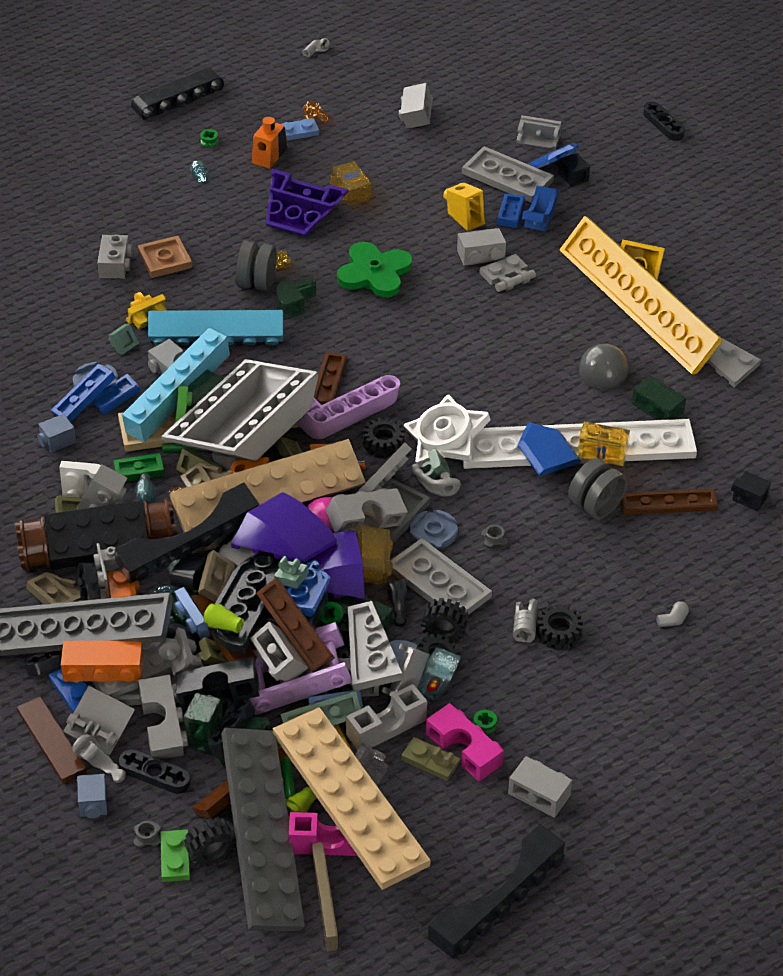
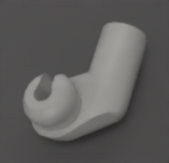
M326 38L313 40L302 51V54L306 57H311L316 52H325L329 49L330 41Z
M678 601L673 605L670 614L657 615L658 626L681 625L689 613L688 605L685 602Z

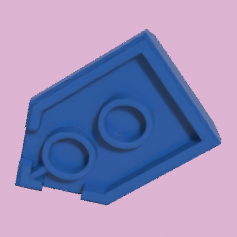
M574 142L528 163V165L541 168L575 152L580 146Z
M530 422L527 423L519 440L518 447L539 477L581 463V459L560 430Z
M315 559L306 563L309 574L298 588L284 586L307 617L315 614L331 582L330 576L323 572Z

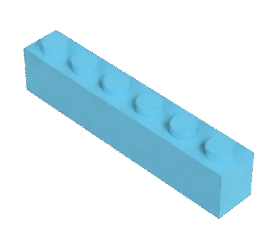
M283 310L148 311V338L154 345H159L170 339L176 342V345L186 346L189 345V342H195L208 328H211L227 336L228 345H233L234 342H243L244 345H255L256 342L277 345L279 342H283Z
M208 328L122 414L125 432L144 443L177 409L178 387L188 386V392L193 393L230 356L227 336Z

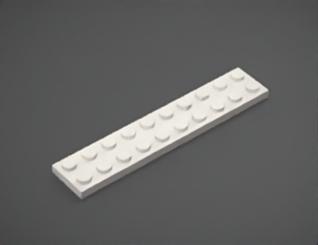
M689 419L542 425L560 430L581 459V463H587L589 460L597 458V445L601 448L599 453L600 459H602L604 454L602 453V447H606L605 459H602L605 462L696 458L697 455ZM526 426L483 428L473 438V457L471 461L463 460V468L531 466L518 447L519 440Z

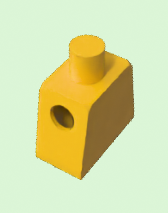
M460 183L445 190L443 197L447 200L448 214L462 227L470 231L485 224L483 190L466 183Z

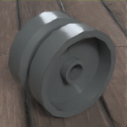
M245 240L242 243L236 266L237 287L250 289L255 285L256 290L270 291L277 268L278 256L276 245L263 243L259 248L257 242Z
M594 458L584 464L576 473L568 490V498L577 507L585 509L586 513L594 519L601 520L620 504L627 490L628 479L618 470L611 469V466L602 459Z

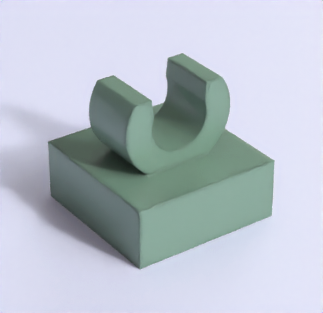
M124 324L109 334V342L119 354H124L139 344L130 324Z
M436 448L428 452L430 461L422 465L425 471H429L425 474L434 480L438 476L440 477L442 472H448L450 478H452L447 461Z
M284 556L278 564L279 569L275 573L274 578L277 577L284 586L298 588L309 574L308 565L300 564V561L296 558L293 562L287 561V557Z

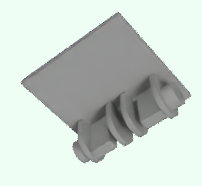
M98 543V554H94L93 557L96 569H100L96 571L99 586L104 588L100 589L101 599L110 598L107 572L121 569L115 561L114 549L116 548L108 547L107 549L100 550Z
M88 686L74 713L69 715L66 721L68 724L63 732L76 739L82 735H91L98 741L104 753L110 755L135 709Z

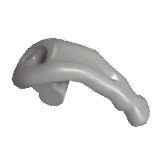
M417 463L411 467L413 475L432 494L443 497L451 496L460 489V481L456 478H450L448 472H442L440 480H433L423 473Z
M88 734L82 735L73 744V753L85 759L93 767L112 775L115 783H121L125 779L126 772L120 769L104 753L100 744L93 736Z

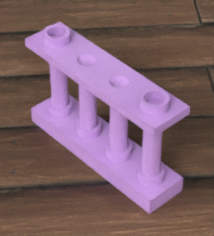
M336 622L315 629L335 657V659L328 663V668L312 673L308 668L304 671L305 676L287 682L280 679V684L265 688L263 673L268 672L269 667L256 653L257 649L253 650L257 656L255 666L259 676L260 697L250 698L256 710L254 715L352 683V677L345 662L339 664L336 648L345 645Z

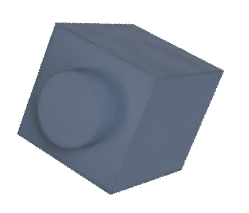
M64 414L38 424L40 432L37 435L38 441L42 447L46 446L50 453L76 443L74 427Z
M105 775L77 776L80 817L97 818L100 815H107Z

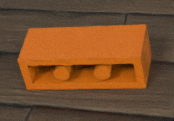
M117 640L64 641L61 658L63 682H131L142 680L144 661L142 642Z

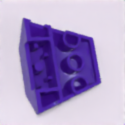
M272 169L266 226L305 237L349 191L348 189L330 184L327 188L295 180L292 179L290 173Z
M282 492L247 512L231 543V548L239 549L240 546L252 548V553L269 552L274 554V558L282 559L286 556L287 561L291 562L296 558L300 561V564H303L336 544L337 538L302 502Z
M356 531L333 533L337 538V543L307 562L315 559L323 572L330 576L331 582L326 592L333 593L335 598H341L342 595L357 597L356 601L364 602L363 562Z

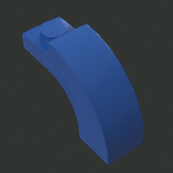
M536 185L532 204L529 210L523 211L524 227L540 231L547 230L556 209L560 193L559 189Z

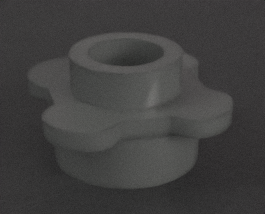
M490 525L483 529L481 535L485 538L484 545L488 548H492L495 545L505 546L508 543V539L504 536L505 530L499 525Z
M142 821L134 827V832L136 833L134 845L139 848L144 845L158 846L161 843V839L158 837V832L161 830L160 825L152 821Z

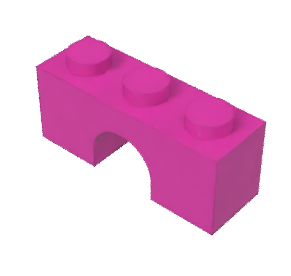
M450 703L426 719V735L443 750L455 743L467 746L462 751L461 766L478 782L502 766L503 749L500 744L492 741L478 725H474L461 710H457Z
M290 812L289 843L293 845L294 854L312 855V843L322 842L325 855L358 856L337 826H327L318 821V813Z

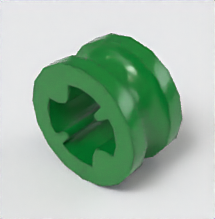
M206 129L200 133L203 146L213 147L218 144L217 131Z
M328 602L320 616V620L325 624L334 622L338 624L344 616L342 606L337 602ZM328 608L335 609L333 612L334 618L327 617L329 615Z
M480 710L474 715L473 724L478 725L485 735H489L496 730L497 716L490 710ZM482 720H488V725H483Z

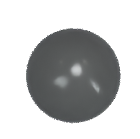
M601 343L590 347L583 354L579 363L581 379L589 386L597 389L617 388L623 385L629 376L630 366L627 356L620 348L612 344Z

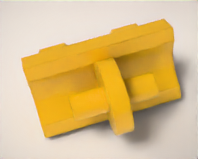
M141 292L134 295L135 301L131 302V308H128L126 321L129 324L134 323L139 330L147 327L148 311H167L164 306L166 298L163 294L151 298L150 295L144 297Z

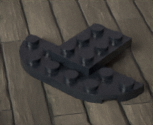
M265 552L266 554L260 555L255 559L249 557L238 565L215 605L220 603L232 613L244 619L243 628L239 633L211 628L217 642L234 653H245L251 642L250 638L256 633L258 627H263L268 622H271L280 628L256 594L274 579V575L279 569L278 564L281 559L274 558L273 553ZM325 592L315 614L311 617L306 616L314 628L329 601L327 592Z

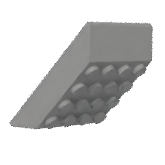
M245 359L161 436L162 440L185 447L257 461L311 408L319 376L318 372Z

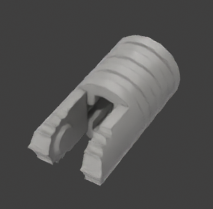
M535 599L529 600L528 610H524L523 603L516 602L513 638L516 641L532 642L535 639L538 601Z

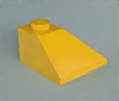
M622 239L621 247L658 280L665 248Z

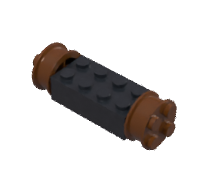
M164 498L163 502L147 504L145 500L143 504L142 501L100 506L44 514V518L43 515H40V519L23 521L22 518H19V522L15 523V529L18 538L21 568H26L27 572H30L32 567L47 566L48 569H51L50 562L52 569L78 566L79 563H94L93 555L98 554V543L100 550H104L108 547L118 548L135 538L164 539L177 536L172 501H167V498Z

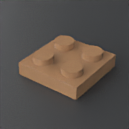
M179 236L137 246L138 253L151 278L192 268V261Z

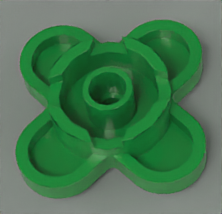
M358 242L349 249V260L351 263L343 265L338 269L337 282L345 289L365 288L372 290L377 296L392 297L398 294L401 289L399 275L411 270L412 257L404 250L396 249L381 253L372 243Z

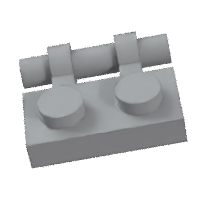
M517 254L480 268V274L490 285L495 284L498 292L511 290L515 285L520 283L526 284L530 282V279L536 277L533 269L527 271L528 266Z

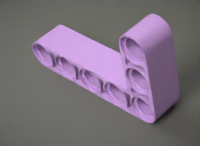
M385 375L323 405L313 398L311 408L296 424L310 437L323 439L394 404L397 400L400 381L395 376Z

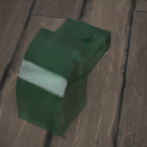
M310 276L292 282L288 277L278 284L277 309L283 310V318L285 320L305 313L304 300L316 296V280L314 277Z

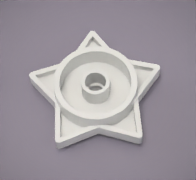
M447 395L440 404L426 410L419 419L405 423L404 427L418 442L416 463L419 467H422L425 462L430 461L428 452L435 448L444 458L471 461L473 457V438L491 419L488 412L466 410L457 404L450 395Z

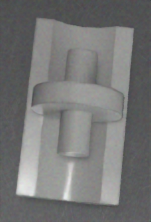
M178 627L174 639L166 638L165 642H161L158 646L160 657L169 659L173 676H176L177 672L200 668L202 664L200 657L193 655L197 647L195 641L187 639L184 629Z

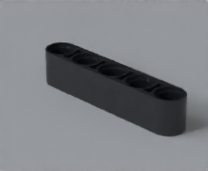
M206 68L136 96L131 102V107L143 120H147L149 117L153 118L163 114L164 111L178 108L181 104L190 103L201 96L205 97L215 93L214 91L222 90L224 80L211 68Z
M239 527L233 533L226 536L222 535L215 539L209 546H202L194 550L188 557L181 558L171 571L170 583L172 587L198 590L208 554L213 550L219 552L224 544H228L233 539Z

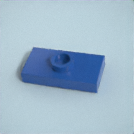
M504 194L497 217V225L518 227L525 203V196Z
M126 374L106 387L92 403L102 415H105L141 390L139 385Z

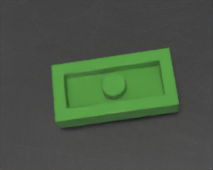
M188 386L178 387L176 422L186 414V407L191 406L192 392H188Z
M188 830L160 832L162 882L190 880L189 854L184 844Z

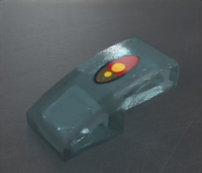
M436 648L428 659L426 669L417 686L419 692L426 698L439 700L458 666L460 656Z

